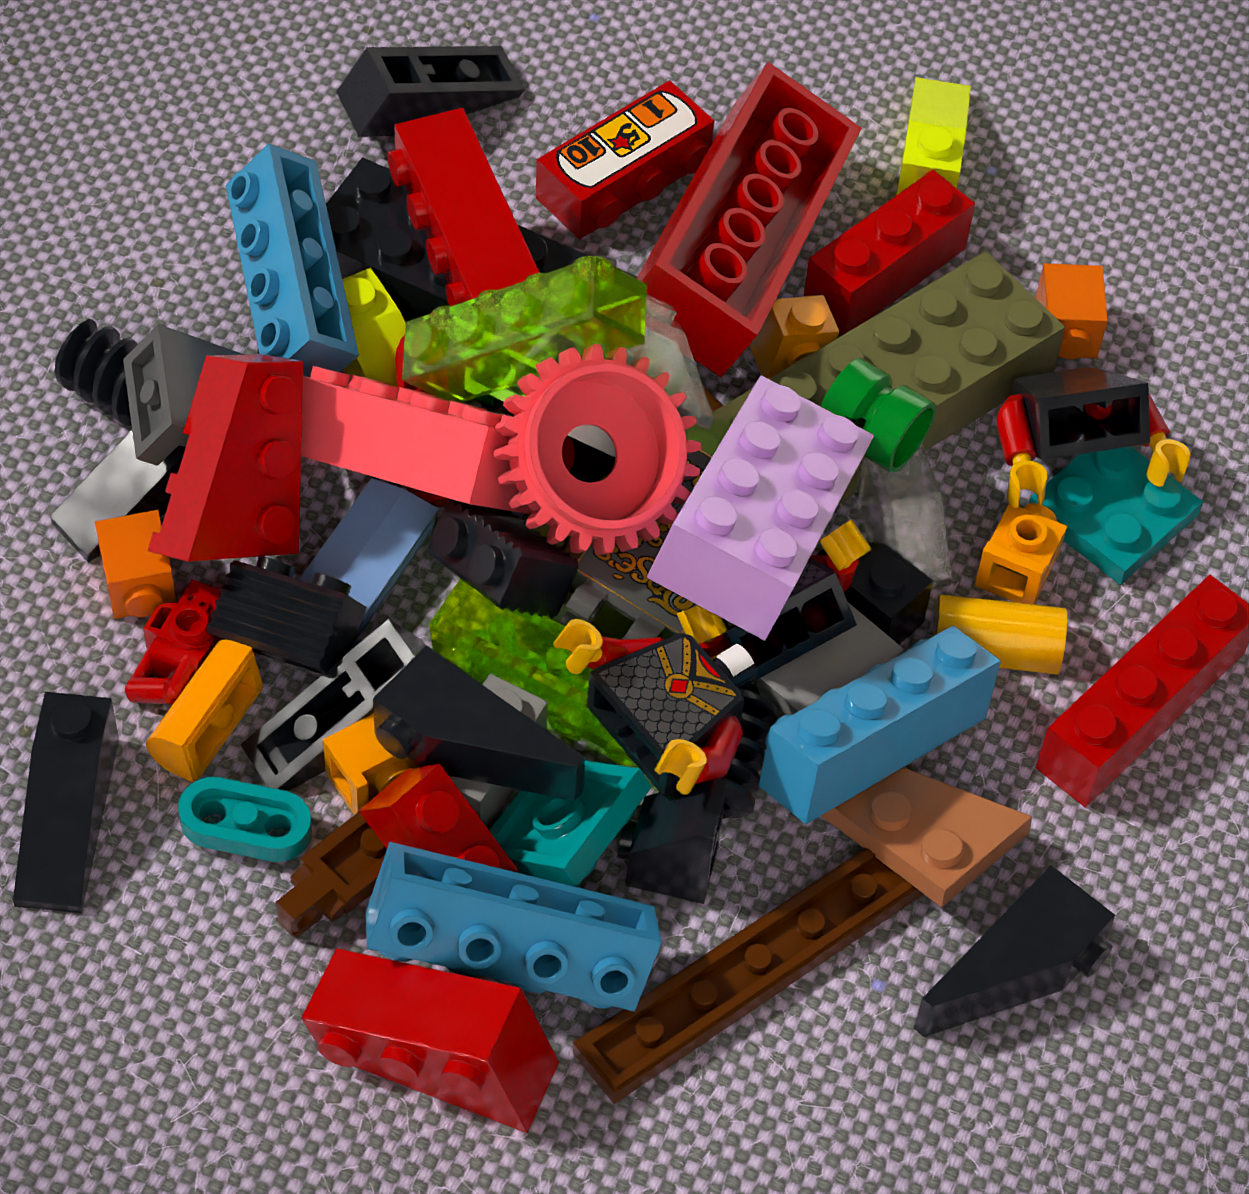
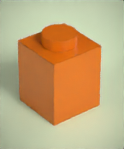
M1044 263L1035 298L1065 326L1058 357L1065 359H1097L1108 322L1103 266Z
M153 510L95 521L113 618L118 619L128 616L147 617L152 615L157 605L176 603L169 557L147 551L152 533H160L162 528L159 511Z

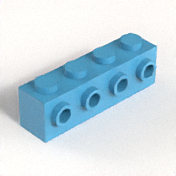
M268 143L226 184L259 354L303 361V376L305 377L311 376L313 366L341 372L359 356L317 162Z
M955 626L949 627L930 639L919 640L903 654L885 664L879 663L874 665L865 675L840 689L829 690L818 701L797 713L784 715L770 727L766 736L765 744L767 747L759 787L804 824H808L986 719L1001 660Z
M389 842L366 909L367 949L379 951L392 960L408 962L414 959L447 967L450 971L459 975L469 977L482 975L511 982L517 987L532 993L550 991L579 998L582 1002L592 1007L603 1009L614 1006L635 1011L662 943L655 907L652 905Z

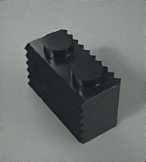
M453 499L447 501L428 546L432 557L501 610L507 608L511 612L517 610L521 614L527 612L531 616L536 613L541 618L546 615L548 618L553 619L559 614L579 568L578 559L571 558L570 553L563 552V548L546 542L547 537L541 536L540 531L529 529L525 525L526 521L519 520V516L513 515L511 511L467 504Z
M259 556L255 566L237 560L231 562L230 572L225 576V585L220 588L221 596L216 600V609L211 613L212 621L207 624L208 634L219 640L227 639L253 648L255 654L321 675L351 651L367 608L349 596L351 585L320 573L314 574L311 583L293 578L295 568L265 556Z

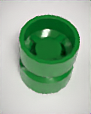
M856 358L840 372L830 386L820 406L835 415L849 419L856 426L873 434L874 437L864 457L889 473L898 472L914 456L931 428L937 409L933 401L907 385H901L893 389L891 375L863 358Z

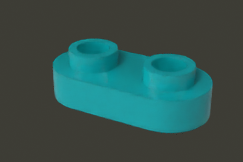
M206 777L190 784L183 791L179 799L178 812L181 829L188 840L200 847L271 862H284L303 853L311 841L312 823L309 807L302 798L288 791L221 777ZM212 814H219L225 817L217 824H209L203 821ZM274 828H285L290 831L282 837H271L268 835L269 831Z

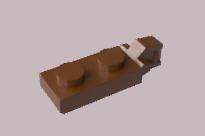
M359 812L300 858L301 867L290 877L292 879L290 883L295 887L276 901V906L278 907L276 921L294 939L319 922L323 915L331 922H334L344 913L347 915L372 895L387 849Z

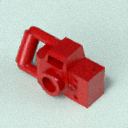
M191 579L178 603H163L156 606L143 628L147 650L125 686V694L130 702L173 704L212 649L220 641L218 638L207 633V624L212 621L211 613L216 609V600L221 596L220 589ZM151 674H152V675L157 676V677H160V678H154V677H150V676H151Z

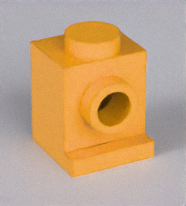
M824 295L775 300L758 336L750 345L762 376L770 379L836 340L839 329Z
M1029 503L1023 508H1014L1008 504L990 541H987L983 549L974 586L1016 603L1035 605L1059 556L1067 526L1057 522L1054 512L1044 505Z
M374 713L323 739L325 773L353 815L358 813L362 807L406 769L420 767L409 758H396L383 748L375 735Z

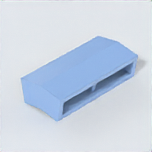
M371 478L299 579L311 583L314 574L320 573L352 586L349 596L367 607L354 642L434 529L439 508L411 492Z

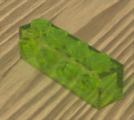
M585 256L576 259L572 265L549 273L529 275L525 281L500 290L483 291L477 298L454 306L435 308L429 315L406 322L402 381L443 400L462 403L518 385L517 381L529 373L540 378L536 364L549 357L559 364V353L572 347L576 348L582 359L583 350L593 344L601 345L604 357L608 355L609 351L618 347H624L627 350L645 344L647 284L612 266V263L605 258Z
M460 578L429 623L432 649L481 684L485 682L491 673L547 701L548 722L558 733L575 741L584 738L605 749L608 757L618 765L639 768L587 708L589 673L594 669L585 667L579 674L571 673L565 666V662L572 652L554 647V641L565 626L546 616L541 618L536 613L531 616L527 612L521 614L517 610L513 612L507 608L501 610Z

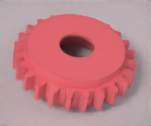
M593 344L585 348L582 359L576 348L572 347L559 353V364L551 357L536 364L540 378L529 373L517 381L519 388L526 396L513 395L505 399L503 406L515 416L513 419L497 423L495 431L501 435L509 437L508 445L494 450V458L509 460L511 468L510 471L498 477L499 483L503 485L515 483L519 491L511 499L509 505L512 509L528 505L533 512L528 517L525 525L529 529L539 527L545 523L549 525L550 528L547 533L546 542L551 545L562 542L567 536H571L570 550L576 554L587 551L592 541L596 556L613 553L615 542L621 552L638 547V536L645 542L658 538L661 534L656 521L663 525H668L675 521L678 514L671 503H685L691 494L687 488L681 485L683 480L698 477L700 474L699 468L687 463L688 454L702 449L701 442L686 440L685 430L697 423L696 416L680 417L677 407L687 398L684 392L671 396L666 393L664 388L670 379V375L666 371L653 378L648 376L646 373L649 368L650 359L646 356L634 360L630 365L626 364L627 354L624 347H618L609 351L605 359L600 344ZM591 425L598 427L613 442L615 463L611 472L601 481L593 483L580 481L572 476L564 465L562 458L563 442L569 432L578 426Z

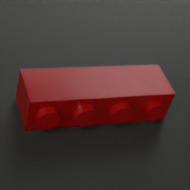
M464 108L394 124L395 150L388 151L387 154L390 173L397 187L405 185L409 194L407 195V208L415 230H425L428 237L426 249L435 275L444 273L448 282L446 285V295L454 319H464L473 341H475L483 322L507 333L544 323L545 283Z
M1209 574L1047 728L1035 768L1086 808L1245 653L1249 643V603Z

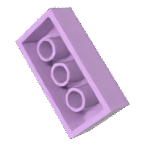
M760 375L673 522L647 578L765 641L874 435L856 426L849 419L835 415L799 396L792 389L779 385Z

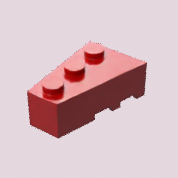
M263 354L206 356L183 434L189 436L178 474H170L165 490L166 493L171 494L162 528L160 533H152L147 551L187 562L299 554L303 361Z
M336 948L301 1017L317 1043L319 1053L327 1060L343 1067L362 1069L527 1134L559 1064L555 1052L520 987Z

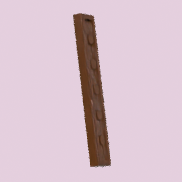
M865 848L640 997L635 1011L622 1009L574 1041L572 1053L612 1103L616 1104L924 894L875 857L876 854L869 848Z

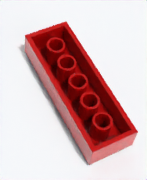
M767 61L730 110L620 308L638 320L642 325L650 328L689 355L693 360L702 364L719 377H722L758 336L862 128Z

